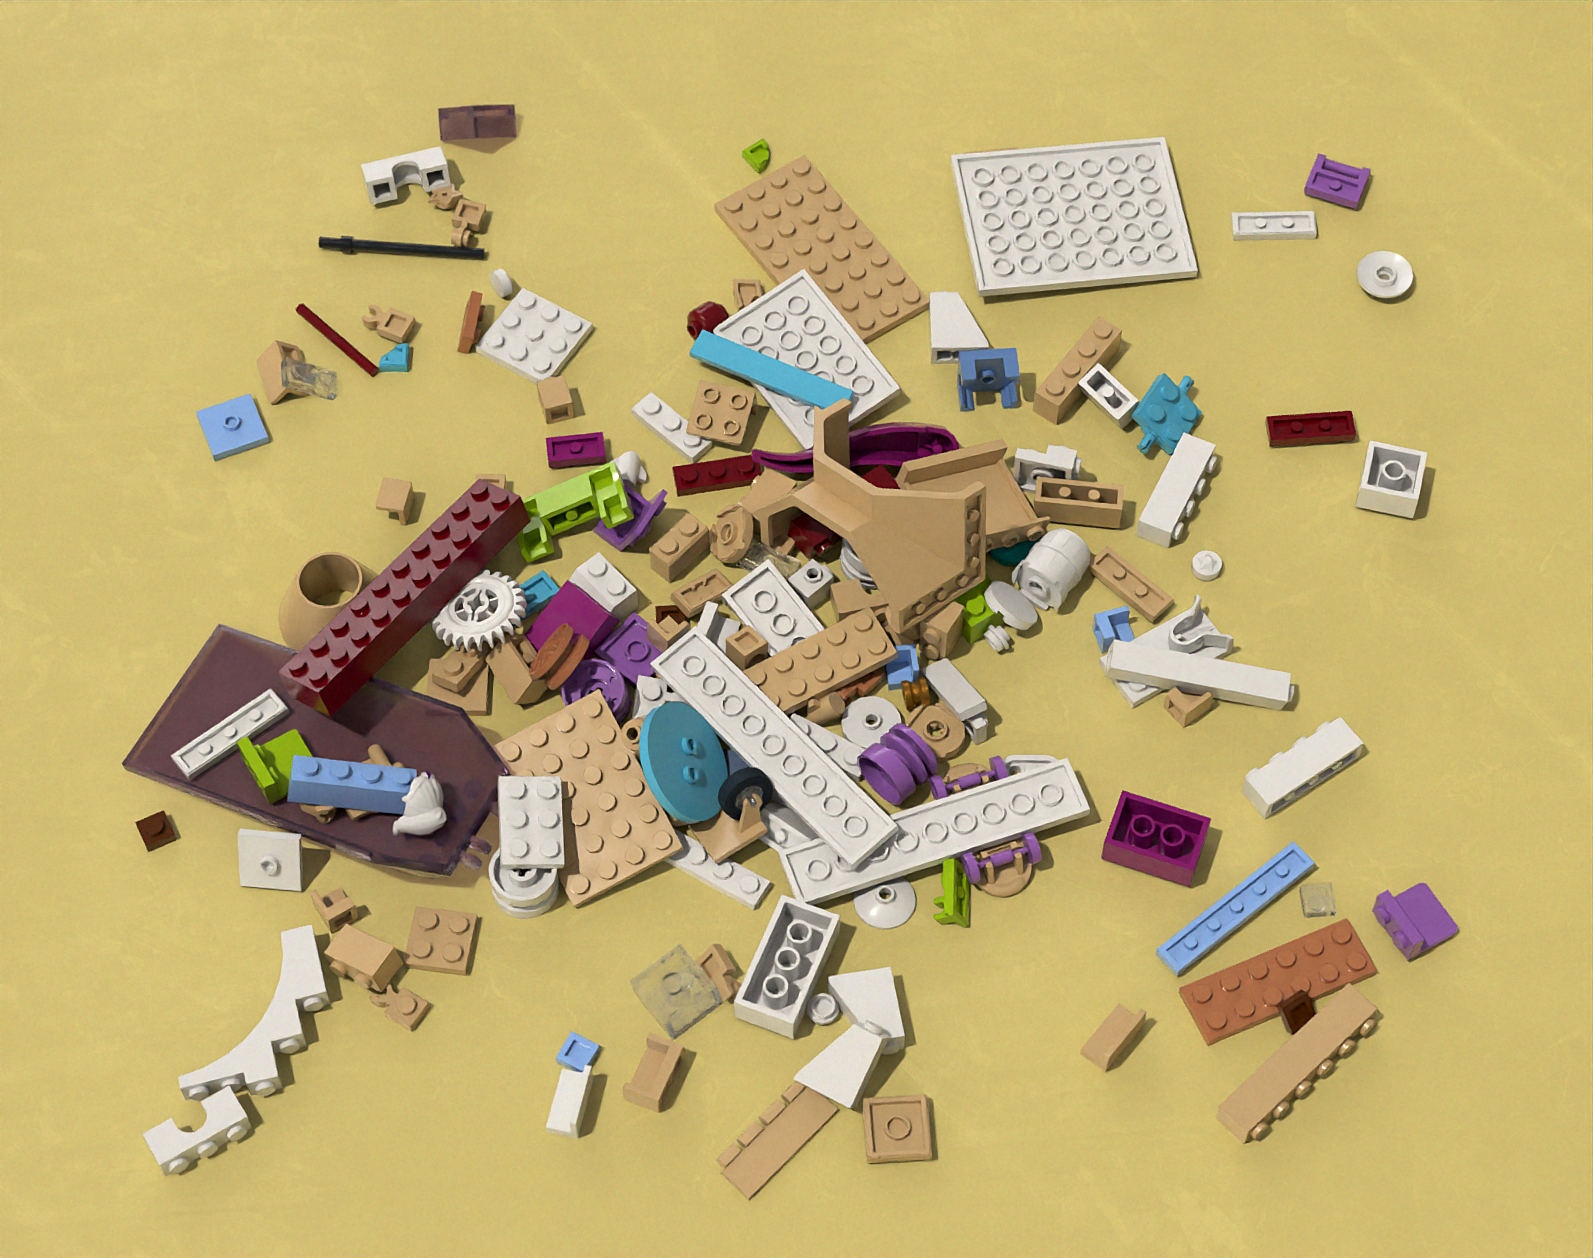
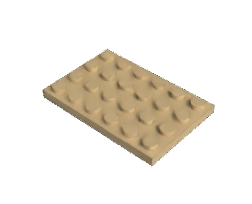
M600 689L491 747L506 776H561L563 869H557V874L575 908L684 850L665 811L650 790L643 770L634 753L623 744L621 729Z

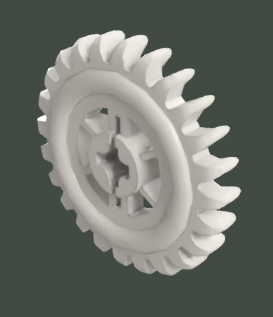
M485 570L483 574L478 573L431 619V627L436 632L438 639L441 640L443 638L446 646H449L453 639V645L456 650H459L462 642H464L467 652H470V646L473 642L476 643L480 652L482 651L483 641H487L490 647L494 648V637L499 638L502 643H505L503 632H509L510 635L514 636L512 624L518 627L522 626L519 616L522 618L526 617L525 609L527 608V602L525 600V593L520 589L518 582L512 581L511 576H502V573L498 571L491 575L490 570ZM488 595H492L494 598L488 599ZM463 603V609L457 611L459 605Z

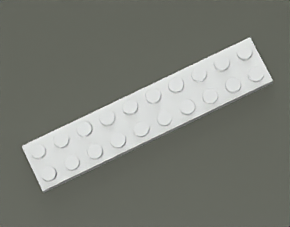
M696 626L650 663L652 670L687 705L697 710L706 719L713 731L749 767L758 768L768 776L772 783L773 791L852 870L898 831V825Z
M1064 758L888 815L898 825V831L853 870L821 838L778 851V857L794 899L815 905L943 863L947 859L959 858L962 854L968 852L974 853L1020 838L1023 834L1035 833L1090 815V808L1068 758Z

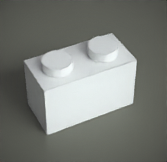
M1097 363L1078 384L1082 393L1122 430L1133 420L1131 415L1138 406L1139 401L1102 365Z

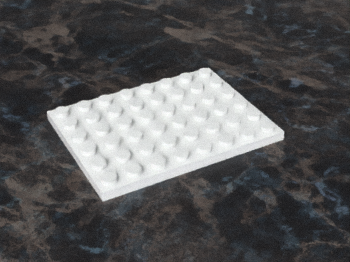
M1165 137L951 155L950 164L978 297L1196 277L1198 269Z

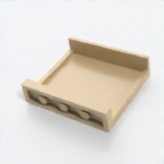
M1003 439L903 462L895 480L902 490L950 493L959 492L976 481L986 485V553L1003 546L1007 548L1019 542L1038 540L1044 535V531L1050 521L1049 516L1042 518L1036 516L1003 460L1008 448Z

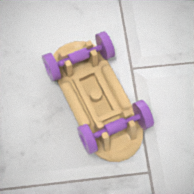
M999 755L989 758L990 769L976 763H964L948 769L942 777L940 775L930 777L929 784L934 800L1008 777L1002 758ZM1030 832L1008 842L974 853L962 854L961 861L970 884L976 883L983 891L993 896L1005 897L1012 896L1024 888L1031 876L1032 864L1041 862L1042 856L1037 839Z

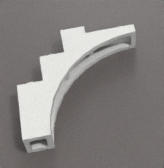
M312 924L281 932L283 950L281 975L271 1004L261 1021L246 1039L228 1054L202 1069L178 1077L180 1089L185 1100H203L210 1094L217 1093L227 1086H230L234 1092L239 1090L241 1086L247 1085L251 1096H267L274 1093L275 1090L282 1088L276 1053H293L300 1047L307 1046L300 1012L317 1011L323 1006L330 1004Z

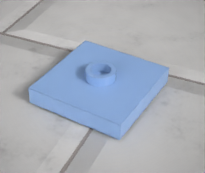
M250 393L196 411L214 461L269 443L268 436Z

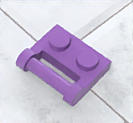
M1318 154L1305 185L1304 193L1356 209L1369 179L1371 169L1365 167L1359 169L1326 159V155Z

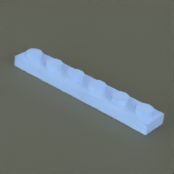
M1293 841L1157 949L1156 955L1178 976L1312 870L1315 862Z

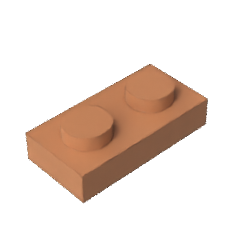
M472 291L470 294L457 349L459 352L468 354L471 345L478 342L481 328H477L476 325L477 321H482L485 311V305H481L483 293Z

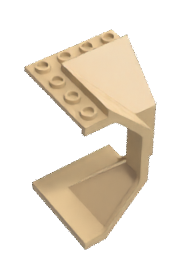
M842 398L823 410L814 405V477L752 513L760 518L761 542L767 546L773 545V539L789 530L791 521L803 513H807L849 542L889 604L891 610V629L901 634L985 580L986 485L976 481L965 489L954 493L878 488L850 471L848 409L852 408V402Z

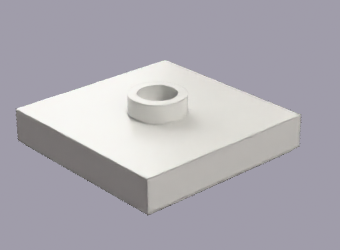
M250 829L239 830L237 837L240 886L292 891L302 890L301 834Z

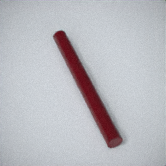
M301 303L297 306L296 312L371 377L379 372V368L306 305Z

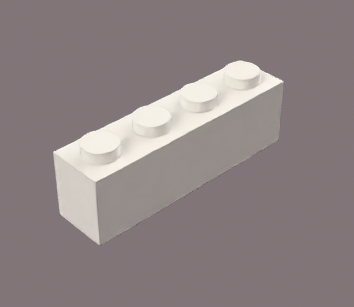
M1185 432L1183 433L1138 520L1136 536L1165 548H1169L1173 539H1179L1184 524L1181 522L1184 516L1190 517L1195 506V501H1192L1196 494L1201 495L1206 484V479H1204L1206 473L1211 474L1215 468L1218 459L1214 457L1215 444Z
M1341 717L1333 722L1326 721L1310 737L1304 736L1298 739L1293 744L1292 749L1285 753L1279 752L1275 754L1266 766L1261 769L1259 767L1252 769L1245 776L1242 793L1263 818L1266 819L1359 758L1364 743Z

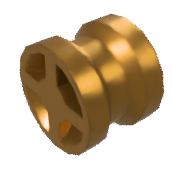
M925 676L918 677L913 682L908 680L901 681L906 710L913 709L915 705L925 704V707L931 705Z

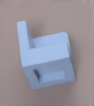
M1128 606L1094 614L1092 630L1101 653L1108 652L1114 639L1126 642L1135 639L1128 623L1130 614Z
M915 644L894 646L898 653V658L884 665L888 690L902 689L901 681L903 680L913 682L918 679L919 665Z

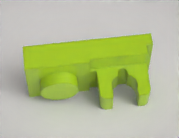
M955 858L943 861V873L941 874L944 896L934 899V904L939 908H944V910L939 914H934L933 918L940 924L955 922L962 927H967L969 921V881L965 875L963 865Z

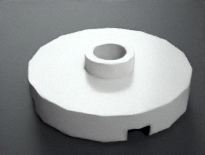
M876 696L861 697L851 702L843 713L841 720L843 737L864 749H867L873 743L880 744V737L887 732L889 733V729L895 724H901L900 713L892 703L884 698ZM874 720L876 724L870 725L867 721Z

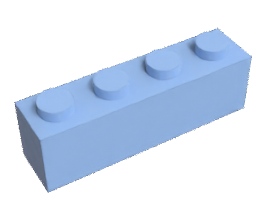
M293 755L287 801L404 815L406 803L402 801V798L409 793L411 783L416 778L417 769Z

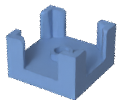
M1016 348L959 351L957 390L960 412L973 411L972 392L1000 390L1002 407L1004 409L1017 408L1015 383H1019L1020 373Z

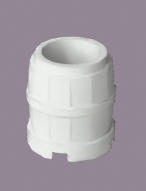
M1062 528L1051 530L1039 542L1035 543L1025 560H1022L1012 572L1013 584L1018 582V585L1021 587L1020 592L1032 605L1044 610L1051 606L1054 607L1053 610H1056L1067 598L1070 590L1079 583L1082 575L1090 564V550L1084 540L1074 532Z

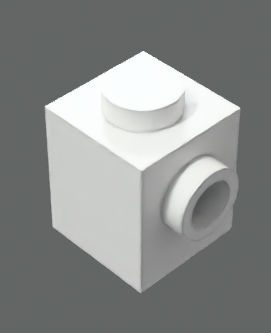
M812 559L788 578L787 582L809 610H812L830 595V584H833V574L826 565H820Z

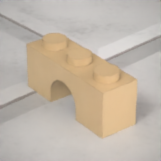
M859 578L830 584V600L837 623L869 606L879 622L887 620L885 610L889 605L882 594L871 595L866 593L861 586Z

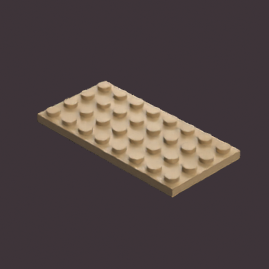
M805 155L714 204L716 214L777 286L805 269L864 344L929 309L928 297Z

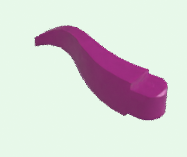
M890 422L871 425L849 432L850 466L876 464L902 466L903 462L959 449L955 436L946 427L935 424ZM756 448L751 451L752 460L763 466L786 472H814L813 448L795 453L770 452Z

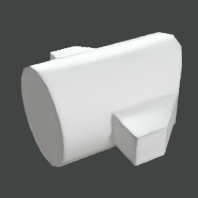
M628 451L612 460L621 472L624 485L626 484L634 490L636 482L643 484L646 481L647 474L641 466L640 458L636 452Z

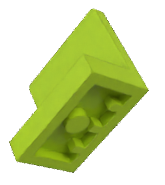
M296 729L261 746L259 744L253 746L248 736L237 741L241 757L269 805L288 795L293 755L313 757Z

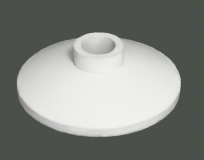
M1377 251L1366 255L1360 261L1357 268V279L1361 287L1368 293L1381 298H1393L1402 295L1409 289L1413 280V271L1410 264L1400 255L1389 251Z
M901 876L855 891L854 907L859 918L867 925L881 930L894 929L906 923L912 916L916 905L915 892L912 886ZM881 893H888L890 897L882 899L879 895Z

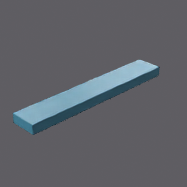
M703 329L689 352L692 358L814 407L815 405L822 410L842 398H846L851 402L854 397L853 390Z

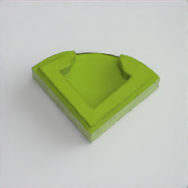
M764 138L742 151V158L758 174L766 168L769 162L768 144Z

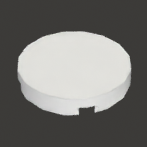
M997 580L993 581L985 590V599L990 609L996 614L1000 611L1004 615L1002 619L1006 624L1016 629L1027 630L1037 621L1038 616L1031 602L1013 586Z

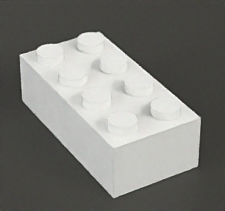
M781 895L735 998V1018L794 1039L807 1009L808 1002L813 995L839 935L840 915Z

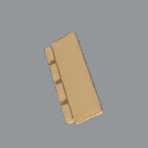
M795 1081L781 1095L782 1099L788 1104L787 1107L777 1099L759 1116L760 1121L766 1126L765 1129L754 1121L736 1139L744 1148L742 1152L732 1143L716 1159L723 1168L721 1174L748 1200L838 1111V1108L821 1093Z

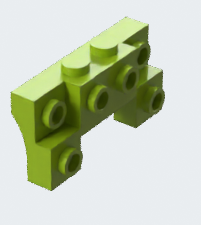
M612 461L523 499L522 501L531 522L517 534L520 552L527 563L554 552L551 536L593 518L601 516L607 529L634 519L630 498L625 492L621 472L616 463Z

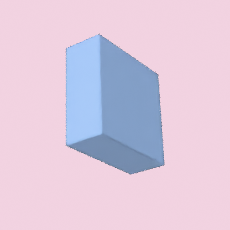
M571 1032L556 1056V1061L573 1071L583 1073L585 1065L591 1066L600 1051V1046Z

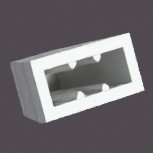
M947 291L930 292L931 364H958L959 351L988 350L987 339L959 293Z
M891 967L828 977L829 995L836 999L839 1009L852 1026L860 1022L865 1023L868 1020L883 1027L882 1033L890 1036L882 1052L884 1055L898 1052L899 1049H904L905 1035Z
M866 1020L865 1023H856L797 1072L794 1080L848 1108H853L858 1105L890 1036L882 1033L883 1027L874 1022Z

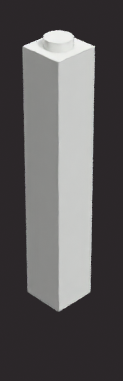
M1115 639L1108 649L1105 677L1166 689L1176 687L1179 691L1203 695L1210 691L1213 698L1281 710L1287 702H1291L1293 697L1294 684H1290L1291 673Z

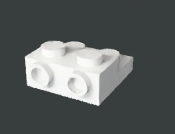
M1048 445L1046 454L1033 449L1017 448L1013 477L1021 491L1035 494L1037 476L1079 481L1082 458L1076 457L1077 450L1069 449L1066 446Z

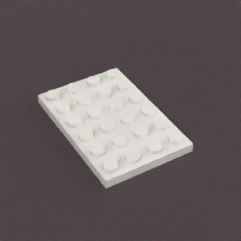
M805 269L732 315L713 330L715 335L853 390L852 408L848 409L849 428L901 394V388ZM750 381L803 450L812 449L814 444V407Z

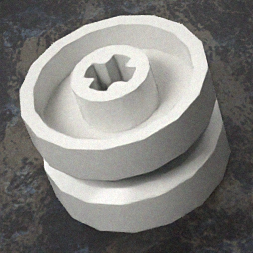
M500 848L492 856L488 868L494 901L501 911L511 917L529 919L538 917L550 910L557 901L560 890L557 869H501Z

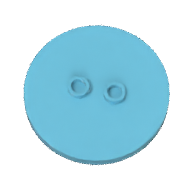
M674 701L655 707L646 716L641 727L639 739L641 765L650 790L660 805L669 814L682 822L699 823L714 817L721 809L718 802L719 789L728 778L724 753L715 732L697 710L685 703Z

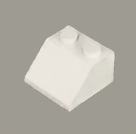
M599 552L579 566L569 579V581L580 586L620 621L638 609L637 590Z

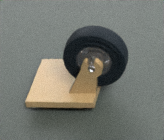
M747 767L734 772L723 782L719 789L718 802L721 806L720 811L708 820L687 824L688 828L716 864L768 832V829L761 821L760 812L767 806L773 794V786L770 779L762 770L755 767Z

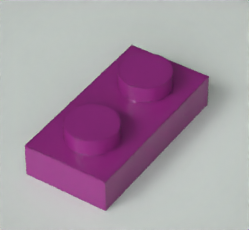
M603 432L546 438L549 468L606 462Z

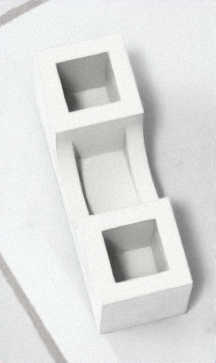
M441 146L361 164L371 205L398 199L397 189L408 183L420 184L424 192L451 186L447 162Z
M230 1086L200 1101L207 1117L204 1125L199 1130L191 1133L183 1132L176 1127L174 1121L170 1118L142 1134L165 1177L171 1173L177 1174L188 1167L189 1163L200 1157L205 1158L212 1155L219 1146L226 1142L239 1140L252 1128L247 1115Z

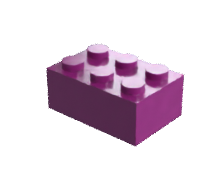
M1122 790L1104 841L1101 859L1190 887L1208 834L1211 818Z

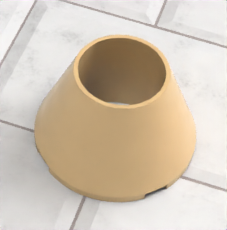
M324 552L308 559L301 566L286 591L279 608L280 631L288 647L297 654L359 595L378 574L350 556L339 552ZM347 591L353 593L349 599L337 605L323 606L315 604L321 596L330 592Z

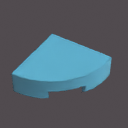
M409 343L396 345L395 349L383 355L379 362V371L408 372Z

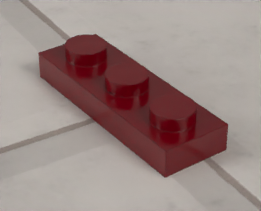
M1352 411L1266 416L1265 425L1269 446L1355 441L1356 431Z
M751 455L672 467L677 497L750 486L757 475H762L760 464L754 462Z

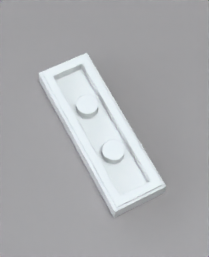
M1314 211L1231 213L1233 241L1316 238Z
M947 658L920 669L921 676H925L927 684L960 721H964L987 710L986 701Z

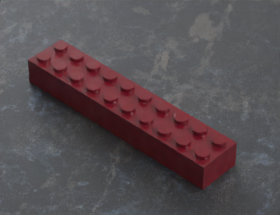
M478 479L278 671L289 696L332 717L531 522L521 496Z

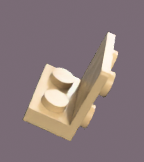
M700 380L686 428L687 434L741 446L750 414L755 415L757 410L756 392Z

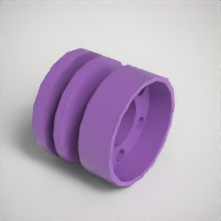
M589 659L581 661L562 684L563 702L568 706L600 689L618 725L622 724L629 714L631 696L630 690L616 667L604 660Z
M900 723L895 724L889 729V733L887 732L880 737V744L873 743L857 757L859 770L867 783L884 800L897 806L915 792L916 785L921 786L927 781V778L937 773L939 766L935 755L926 742L913 729Z

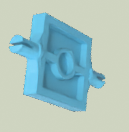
M1165 373L1157 376L1131 415L1140 425L1145 435L1137 445V449H1141L1140 452L1148 453L1152 444L1155 443L1168 455L1173 454L1183 433H1189L1202 413L1187 396V392L1194 384V380H1191V377L1184 376L1177 386Z

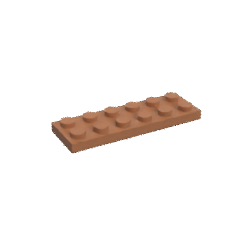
M1346 918L1180 987L1179 994L1207 1046H1210L1280 1016L1276 1005L1300 990L1307 992L1310 1001L1314 1002L1342 990L1348 983L1354 985L1375 976L1377 969Z

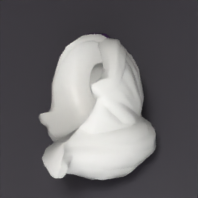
M427 770L414 778L409 793L402 798V801L406 803L404 815L399 820L394 821L392 831L394 835L409 833L420 836L432 834L443 827L447 820L446 812L443 809L444 793L441 785L435 778V774H431Z

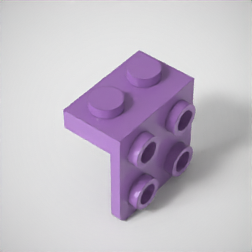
M625 484V492L630 498L634 519L607 529L602 519H600L593 532L620 552L628 545L633 547L639 538L642 539L652 526L650 522L654 516L657 517L667 503L663 499L667 495V491L662 489L650 501H647Z
M1419 883L1395 897L1392 896L1389 890L1377 895L1372 910L1377 921L1384 927L1395 946L1403 953L1407 960L1452 937L1458 930L1454 920L1425 883Z

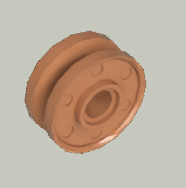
M568 623L562 624L551 634L540 648L529 669L530 675L536 679L548 672L544 684L551 690L558 688L571 675L583 658L589 645V639L583 634L578 635L570 642L574 628Z

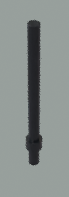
M341 236V238L319 237V248L340 249L341 252L352 253L353 250L482 260L485 257V249L359 240L354 239L353 236Z

